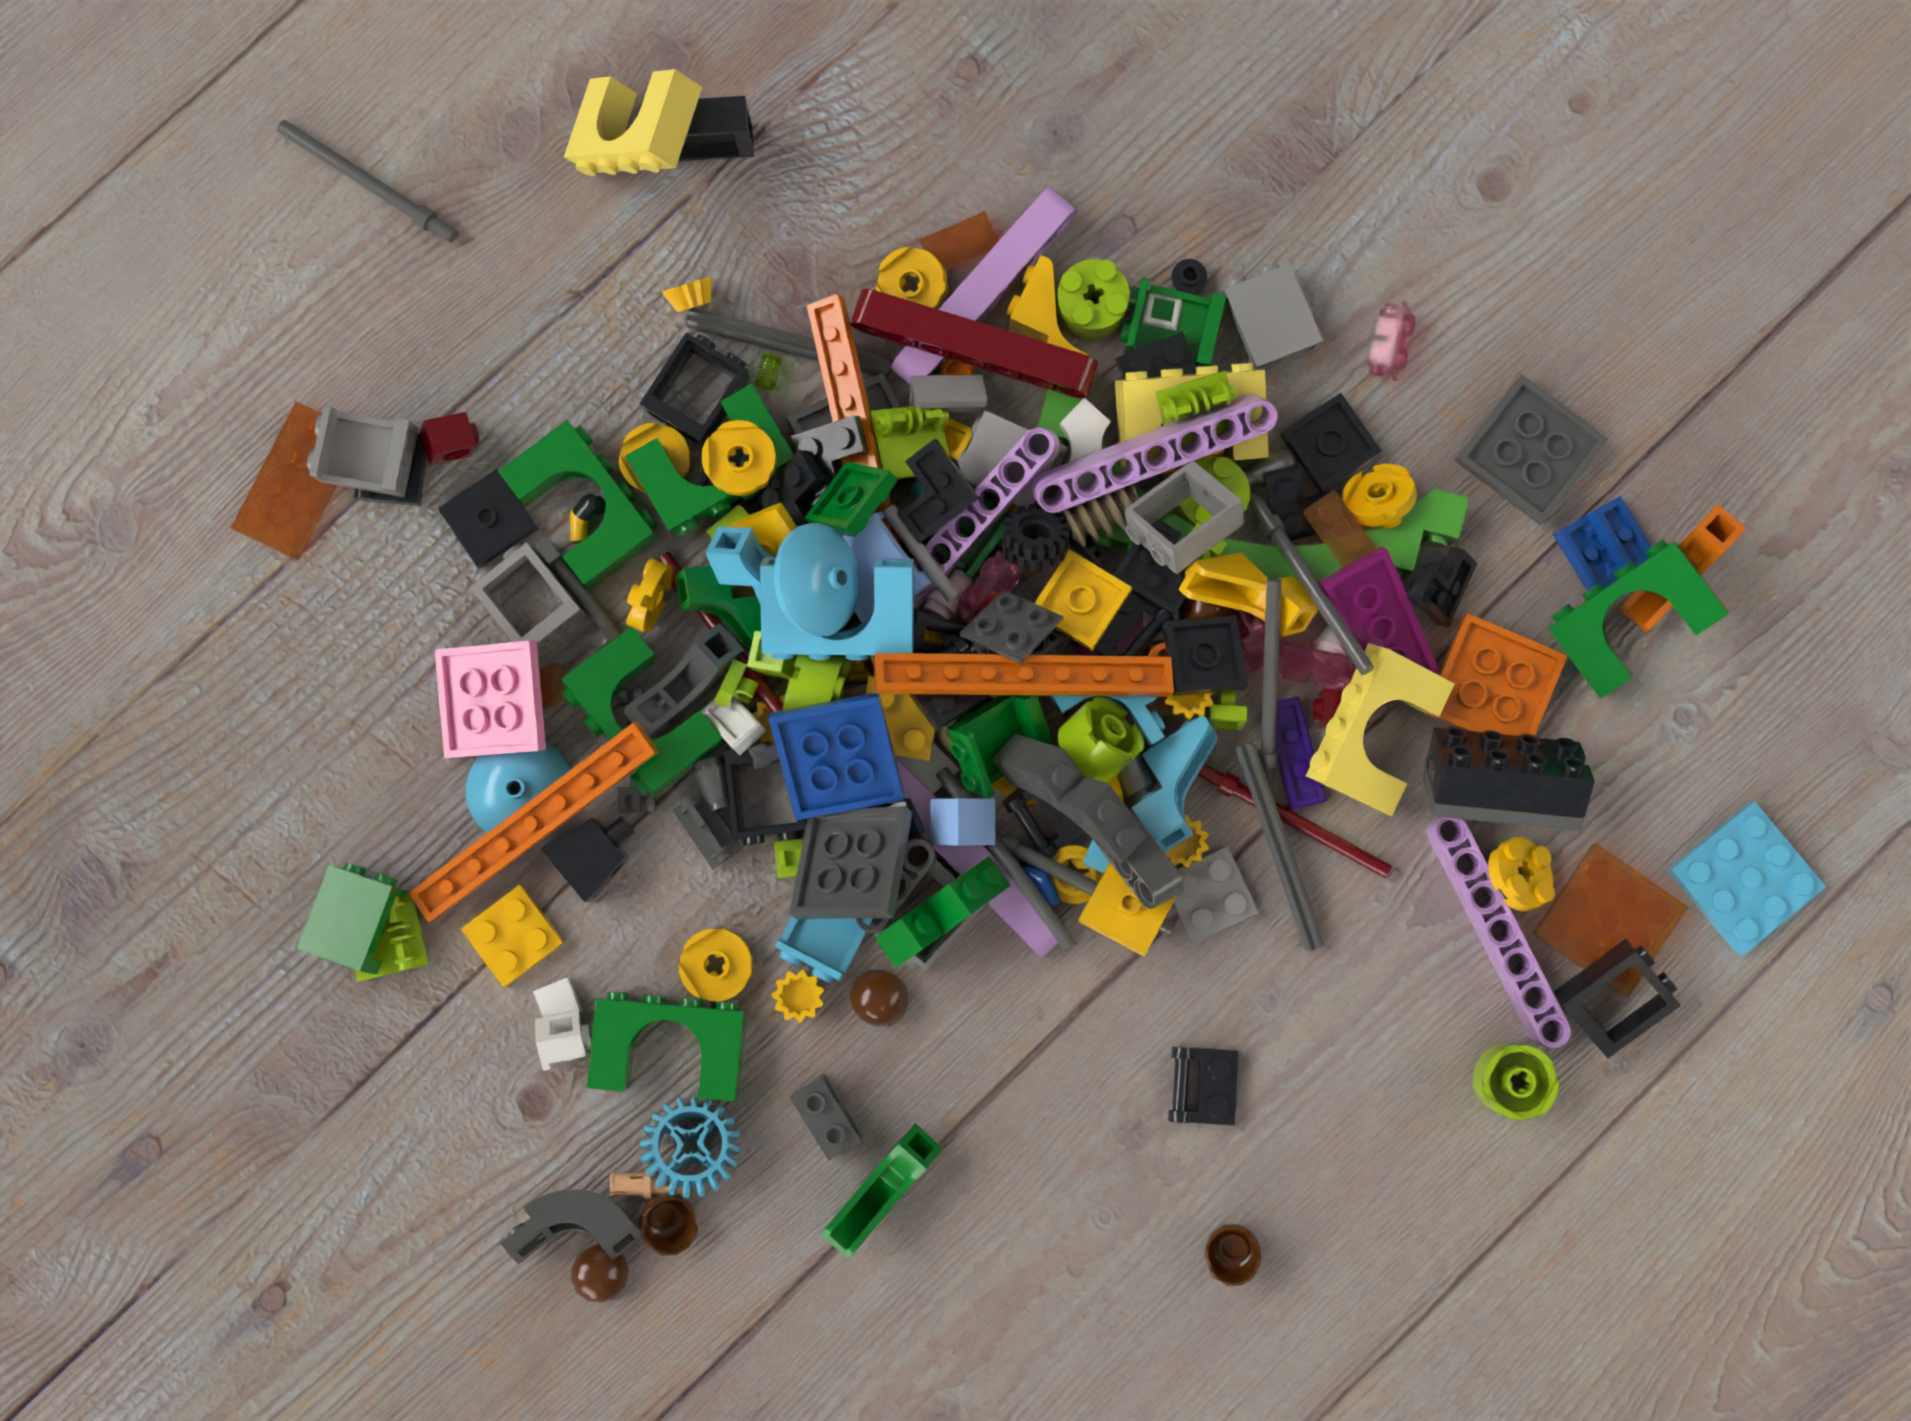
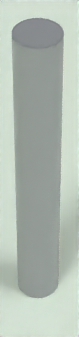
M893 504L883 511L882 514L946 602L950 601L959 593L922 543H918L897 514L899 511Z

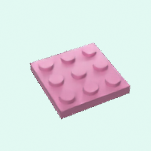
M537 640L435 650L444 758L546 750Z

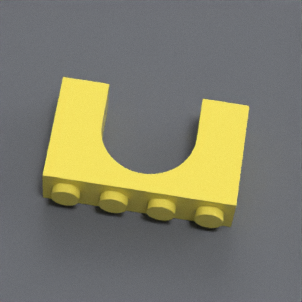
M676 69L654 71L639 114L626 131L638 93L611 76L590 79L564 158L575 163L576 170L590 176L603 172L611 175H616L620 171L636 174L638 170L659 172L660 169L676 168L702 86Z
M1253 363L1231 364V371H1226L1229 385L1233 384L1236 390L1237 398L1253 393L1266 400L1265 370L1253 369ZM1218 365L1196 367V374L1183 375V368L1162 369L1160 377L1148 378L1147 371L1126 372V379L1115 380L1118 443L1161 427L1162 418L1156 391L1218 373ZM1257 406L1252 410L1250 421H1255L1261 416L1262 406ZM1268 432L1223 449L1224 457L1231 460L1268 458ZM1160 445L1153 446L1148 450L1147 460H1153L1159 455ZM1124 458L1119 459L1121 468L1126 466V459Z
M1368 643L1364 652L1374 665V669L1366 675H1361L1356 668L1350 683L1342 692L1341 702L1334 717L1326 726V734L1320 747L1310 760V768L1306 777L1392 817L1408 783L1379 770L1369 761L1363 744L1366 724L1375 710L1393 700H1400L1419 711L1439 717L1455 684L1388 648Z

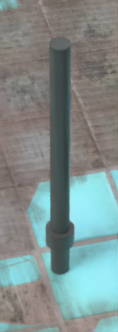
M283 120L278 125L277 131L413 218V223L423 230H431L450 243L456 239L458 231L437 218V213L427 206L415 204L288 121Z
M1260 495L1251 498L1249 505L1260 520V529L1266 538L1273 540L1360 674L1366 675L1374 669V665L1284 532L1286 526L1280 517L1273 515Z
M1267 579L1261 749L1257 750L1272 794H1274L1275 768L1279 764V751L1275 749L1281 579Z
M948 767L943 768L936 774L938 780L952 797L951 799H975L969 790L962 788ZM995 832V845H987L1064 951L1068 952L1078 943Z
M995 830L1013 856L1092 896L1098 882L1020 843V838L1008 832L1004 835ZM1165 918L1159 931L1170 936L1176 923Z

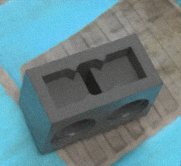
M825 1074L817 1077L790 1096L791 1101L829 1161L861 1141L863 1137Z

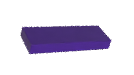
M1300 697L1277 701L1275 749L1279 751L1278 767L1290 810H1295L1326 802L1327 798L1323 784L1306 777L1314 750Z

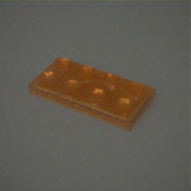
M295 401L231 529L299 561L337 485L321 483L310 476L307 460L309 452L315 449L317 440L315 422L317 416L322 413Z

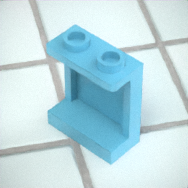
M792 916L775 947L782 950L779 955L780 958L796 966H799L800 962L803 961L814 967L811 974L831 983L833 978L839 981L842 980L867 931L858 926L855 918L795 919ZM864 918V921L870 926L873 918Z

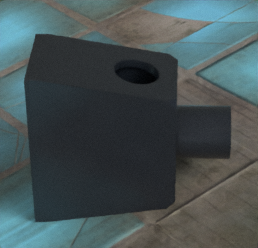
M622 816L617 818L607 828L598 819L591 818L544 845L541 850L584 902L591 903L629 860V856L621 848L620 844L634 834L635 831Z

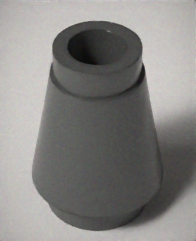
M712 757L695 763L694 768L696 772L693 773V776L710 807L711 813L729 809L726 768L722 757Z

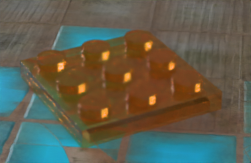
M1592 844L1532 934L1583 970L1624 939H1627L1635 949L1642 945L1654 960L1688 909V906L1598 844ZM1633 964L1606 985L1621 996L1629 998L1643 974Z

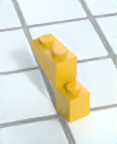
M1040 255L1036 265L1030 263L1025 271L1021 283L1026 286L1021 296L1014 295L1006 314L1011 316L1009 328L1030 338L1088 355V353L1070 344L1058 328L1053 264L1049 258Z
M1242 552L1196 560L1187 568L1185 572L1186 577L1179 587L1183 595L1193 600L1242 610L1265 621L1266 582L1268 578ZM1293 576L1279 578L1282 580L1280 635L1283 637L1304 632L1318 611V608L1302 584Z

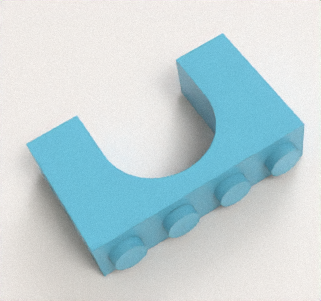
M763 558L760 565L762 654H771L772 658L780 660L791 659L794 657V654L809 655V658L813 660L829 659L831 655H846V658L849 660H865L868 658V655H875L876 653H913L914 559H876L874 565V609L868 619L850 630L838 631L829 636L812 637L798 631L784 616L778 603L774 586L776 558Z

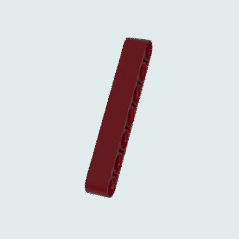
M864 288L861 290L850 325L860 332L1080 399L1088 397L1098 366V361L1088 355L872 289Z

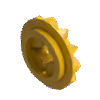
M1077 845L1066 846L1059 849L1058 853L1051 858L1068 867V859H1070L1076 869H1089V872L1084 873V876L1098 883L1103 876L1102 872L1083 864L1088 851L1085 847ZM1049 874L1061 901L1069 904H1079L1091 898V895L1081 890L1077 891L1075 887L1062 880L1059 881L1058 878Z

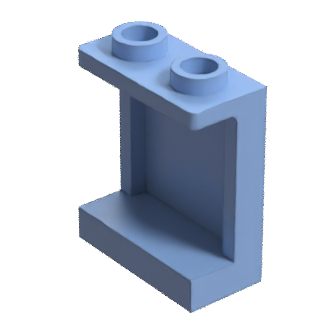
M882 511L873 513L865 529L858 533L855 538L843 535V538L854 553L859 569L860 590L854 612L862 623L868 619L874 609V565L876 559H909L882 520L885 519V516L882 514ZM914 566L915 597L933 582L925 571L919 573Z

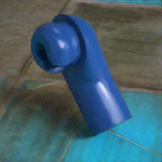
M1032 865L1021 866L1050 907L1062 902L1048 873Z

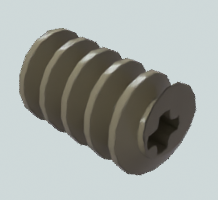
M1133 484L1125 486V490L1120 488L1112 491V497L1107 493L1099 496L1098 502L1095 498L1086 501L1085 508L1078 504L1071 507V513L1067 509L1061 511V514L1067 518L1066 523L1070 525L1069 532L1074 540L1076 539L1082 547H1085L1087 534H1090L1096 542L1100 541L1099 529L1103 528L1109 536H1112L1113 524L1117 523L1123 531L1126 530L1125 509L1139 499Z

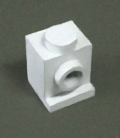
M579 1010L535 1019L536 1046L543 1071L550 1069V1063L570 1061L586 1056L585 1047L591 1046L592 1036L589 1024L582 1025Z

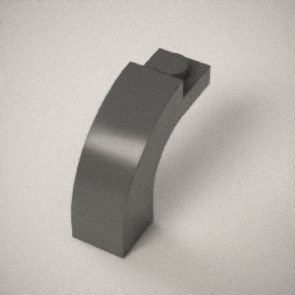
M720 623L695 640L680 663L656 685L628 704L623 713L632 723L639 722L646 734L651 737L665 725L674 723L699 702L726 675L733 659L738 660L744 649Z
M561 1190L541 1196L523 1207L531 1219L512 1228L507 1238L501 1242V1245L519 1265L553 1237L565 1232H582L595 1238L613 1261L638 1241L642 1235L623 1210L608 1198L586 1190Z

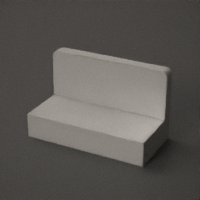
M911 376L909 407L946 408L948 413L981 412L982 407L987 406L983 376Z

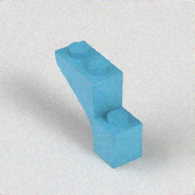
M718 526L706 551V556L718 583L752 586L761 605L760 565L764 557H776L772 556L762 547L755 537L752 528Z
M1205 716L1186 721L1180 727V730L1158 741L1142 754L1163 788L1157 792L1153 791L1144 795L1132 809L1143 827L1164 853L1194 835L1185 818V796L1218 740L1216 732Z

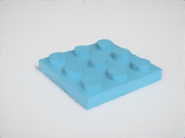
M1755 801L1746 804L1667 869L1738 956L1745 955L1826 888L1825 884Z

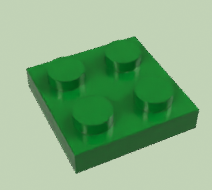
M846 462L805 516V519L809 523L828 525L842 535L855 538L858 533L865 529L869 518L877 507L888 498L890 490L898 479L889 470Z

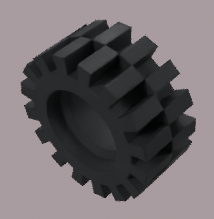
M1029 504L1028 510H1025L1023 506L1017 507V513L1012 510L1008 513V518L1004 520L1002 552L1004 556H1008V561L1011 564L1018 561V568L1024 569L1025 565H1030L1029 571H1036V566H1041L1042 571L1049 570V564L1055 568L1059 565V560L1064 561L1068 550L1070 525L1066 523L1067 518L1064 515L1058 517L1059 512L1051 513L1043 508L1041 510L1036 509L1035 504ZM1026 536H1040L1045 539L1036 540Z

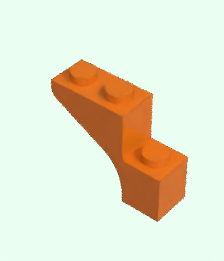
M1717 504L1679 545L1702 575L1746 530V527ZM1640 590L1635 591L1622 604L1619 610L1647 633L1673 605L1660 594Z

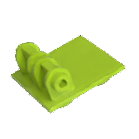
M1225 370L1156 391L1163 426L1192 415H1197L1202 411H1210V408L1223 403L1229 405L1231 400L1237 398L1236 390L1233 384L1229 385ZM1223 419L1217 424L1216 434H1221L1227 429L1228 419ZM1194 432L1184 435L1181 447H1187L1193 442Z
M915 406L870 411L882 469L889 470L897 479L916 477L905 461L933 439H937L949 455L943 430V423H948L949 420L946 408H916Z
M409 894L405 898L397 896L392 905L373 958L382 961L378 974L355 970L357 982L429 965L417 906Z

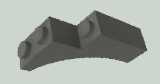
M1015 734L991 759L1010 785L1041 798L1062 812L1089 834L1114 860L1123 863L1147 837L1110 784L1084 776L1065 749Z

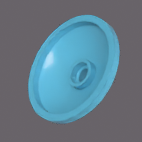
M822 523L804 524L793 529L780 545L774 566V586L777 600L784 616L794 628L812 637L833 635L840 631L850 620L859 597V569L852 549L843 536L834 528Z
M546 742V750L479 755L469 771L466 782V800L469 811L479 827L488 833L569 772L571 767L563 754L548 742ZM517 781L521 785V790L518 794L512 795L510 793V785Z

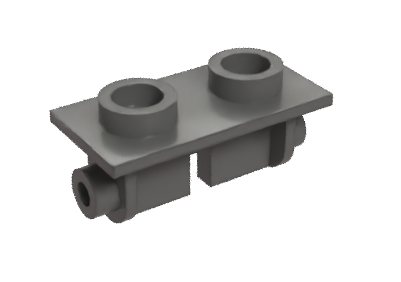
M701 791L693 796H687L679 802V806L672 810L712 870L743 850L739 842L733 838L732 832L718 812L711 813L710 807Z

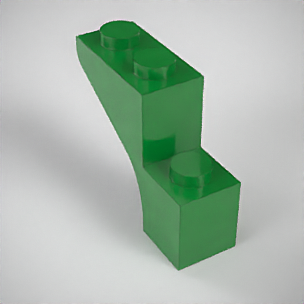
M711 565L684 568L675 576L681 612L704 611L716 615L727 624L750 653L754 632H761V605L757 596L733 599L732 595L735 592V585L719 584Z
M988 856L885 929L875 939L895 968H897L1009 888L1010 884L1003 876L1002 871Z
M914 1123L894 1144L878 1166L854 1190L820 1234L849 1259L902 1195L929 1167L943 1147Z

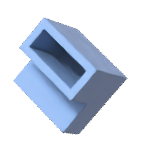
M930 799V845H995V799Z

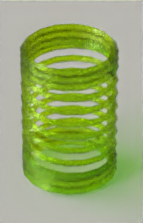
M763 353L761 354L760 367H758L760 370H757L759 373H757L758 376H756L757 379L754 384L762 389L774 390L782 359L774 354Z

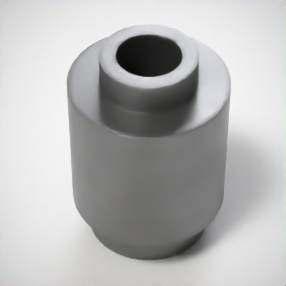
M1141 753L1117 775L1124 799L1133 798L1135 803L1139 802L1144 795L1153 792L1152 787L1157 784Z

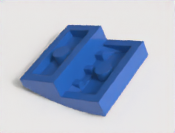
M1621 496L1553 534L1586 590L1600 582L1606 587L1617 579L1613 573L1630 561L1636 566L1647 559L1648 556L1645 551L1651 547Z

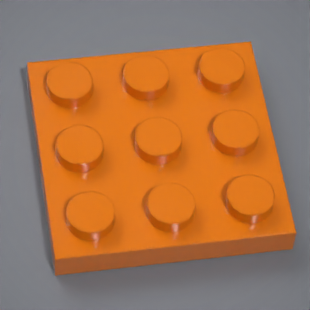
M1466 613L1462 617L1439 676L1453 682L1455 685L1439 717L1425 712L1423 714L1466 731L1484 732L1486 730H1493L1505 735L1520 736L1522 734H1531L1535 736L1568 655Z

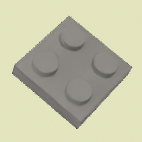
M1228 847L1203 857L1201 862H1192L1188 868L1183 866L1177 869L1184 882V891L1176 897L1173 905L1191 943H1195L1259 913Z

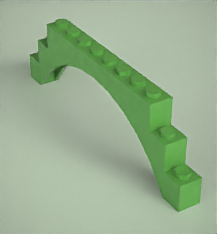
M1048 390L1038 428H1048L1054 431L1058 436L1059 443L1070 448L1068 438L1062 432L1059 425L1082 399ZM1102 442V447H1101V448H1102V449H1105L1106 447H1105V445H1104L1103 442ZM1069 450V454H1068V458H1067V462H1066V463H1068V462L1070 461L1071 450ZM1117 461L1113 464V473H1119L1123 470ZM1133 483L1138 497L1144 496L1146 492L1136 483ZM1434 488L1418 500L1413 508L1402 517V522L1394 528L1387 529L1383 526H1376L1356 536L1318 545H1299L1294 547L1316 580L1320 581L1382 546L1388 549L1401 580L1402 576L1407 577L1414 572L1422 538L1426 539V544L1440 548L1447 547V544L1452 545L1460 538L1469 497ZM1171 511L1159 519L1182 533L1176 543L1186 537L1195 527ZM1117 523L1113 524L1112 536H1109L1103 528L1099 529L1100 541L1096 542L1090 534L1086 535V539L1091 540L1090 542L1097 548L1110 550L1111 546L1126 549L1125 554H1127L1133 544L1126 530L1123 531ZM1227 537L1223 539L1227 546L1219 556L1242 552L1268 579L1293 576L1299 581L1277 546L1237 541Z

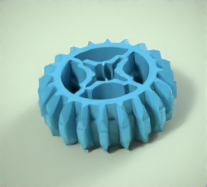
M692 1096L691 1106H684L683 1098L679 1097L677 1098L678 1109L672 1110L670 1104H663V1110L666 1114L664 1118L656 1112L651 1115L657 1127L645 1125L643 1128L644 1133L652 1137V1139L640 1141L642 1149L651 1150L641 1155V1161L645 1164L654 1163L647 1168L646 1174L648 1177H653L660 1173L655 1182L658 1188L663 1187L670 1181L669 1195L674 1196L678 1187L682 1186L684 1198L688 1199L690 1197L691 1187H697L698 1196L704 1197V1184L708 1183L713 1191H717L719 1185L715 1177L718 1176L727 1182L730 1179V1174L724 1167L737 1168L738 1161L729 1155L741 1153L740 1145L730 1143L740 1138V1132L738 1130L727 1131L735 1124V1120L733 1117L720 1120L725 1113L723 1106L718 1107L713 1113L710 1112L713 1104L711 1099H707L702 1108L698 1107L697 1096ZM687 1119L704 1121L703 1124L700 1123L692 1130H684L678 1125L674 1126V1124ZM713 1129L717 1131L722 1141V1149L717 1161L711 1157V1153L704 1146ZM664 1134H667L677 1147L675 1153L671 1156L672 1160L667 1166L660 1157V1144ZM689 1140L691 1144V1140H696L699 1153L692 1154L691 1150L690 1154L684 1153L683 1142ZM691 1163L708 1169L696 1175L676 1173Z

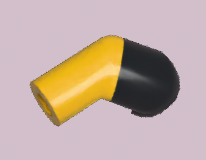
M594 494L584 495L571 510L569 516L570 543L579 544L588 537L589 519L593 514L600 515L605 511L606 502L602 496H594Z

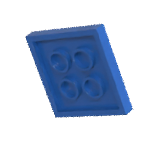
M871 693L770 713L769 722L796 820L904 800L905 793L880 694Z

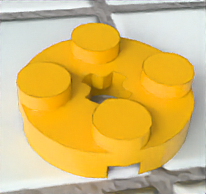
M910 247L900 248L890 253L880 264L876 291L935 309L940 307L943 299L948 294L949 286L947 284L946 271L942 263L928 251ZM908 275L913 278L919 277L920 282L917 284L918 289L915 292L911 290L904 291V287L907 285L905 278Z
M734 420L723 423L710 438H707L702 449V464L706 475L717 489L727 494L742 496L765 488L769 484L776 468L777 457L772 440L757 425L749 421ZM737 449H743L744 455L749 456V461L744 462L742 467H736L734 462H729V457L735 456Z
M658 423L642 424L630 431L622 443L623 447L618 461L620 471L626 481L634 489L647 496L648 494L626 458L627 454L657 438L682 478L686 479L692 469L691 451L684 437L676 429L665 425H658Z
M1378 464L1372 466L1373 472H1369L1364 476L1361 471L1355 474L1345 485L1342 494L1351 522L1370 527L1383 526L1387 529L1394 528L1402 522V517L1416 503L1418 493L1415 482L1410 477L1409 471L1400 465ZM1383 492H1386V494H1385L1384 496L1379 497V498H1374V497H1376V496H1380Z
M653 558L647 561L641 585L635 583L628 595L627 604L633 607L626 620L627 626L645 633L652 630L666 604L665 601H662L665 589L671 590L674 567Z
M1512 837L1499 843L1498 849L1493 850L1489 856L1488 870L1495 891L1501 889L1508 898L1503 901L1517 911H1530L1552 901L1555 897V890L1553 888V874L1550 867L1552 858L1549 850L1545 846H1537L1534 842L1524 837ZM1518 868H1520V870L1522 871L1523 875H1522V874H1519Z
M705 929L696 933L685 943L680 956L679 975L682 983L691 994L707 1001H725L733 998L746 987L753 973V958L750 948L738 934L727 929ZM713 954L716 958L723 957L726 963L722 966L724 972L720 975L716 971L711 973L707 971L706 967L710 964L708 958Z

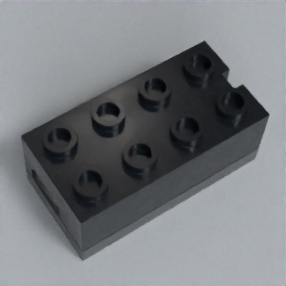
M1434 727L1423 773L1432 816L1581 831L1595 782L1589 765H1585L1586 756L1580 742H1575L1569 738H1558L1556 740L1538 738L1531 734H1522L1520 736L1505 735L1493 730H1486L1484 732L1466 731L1459 727Z

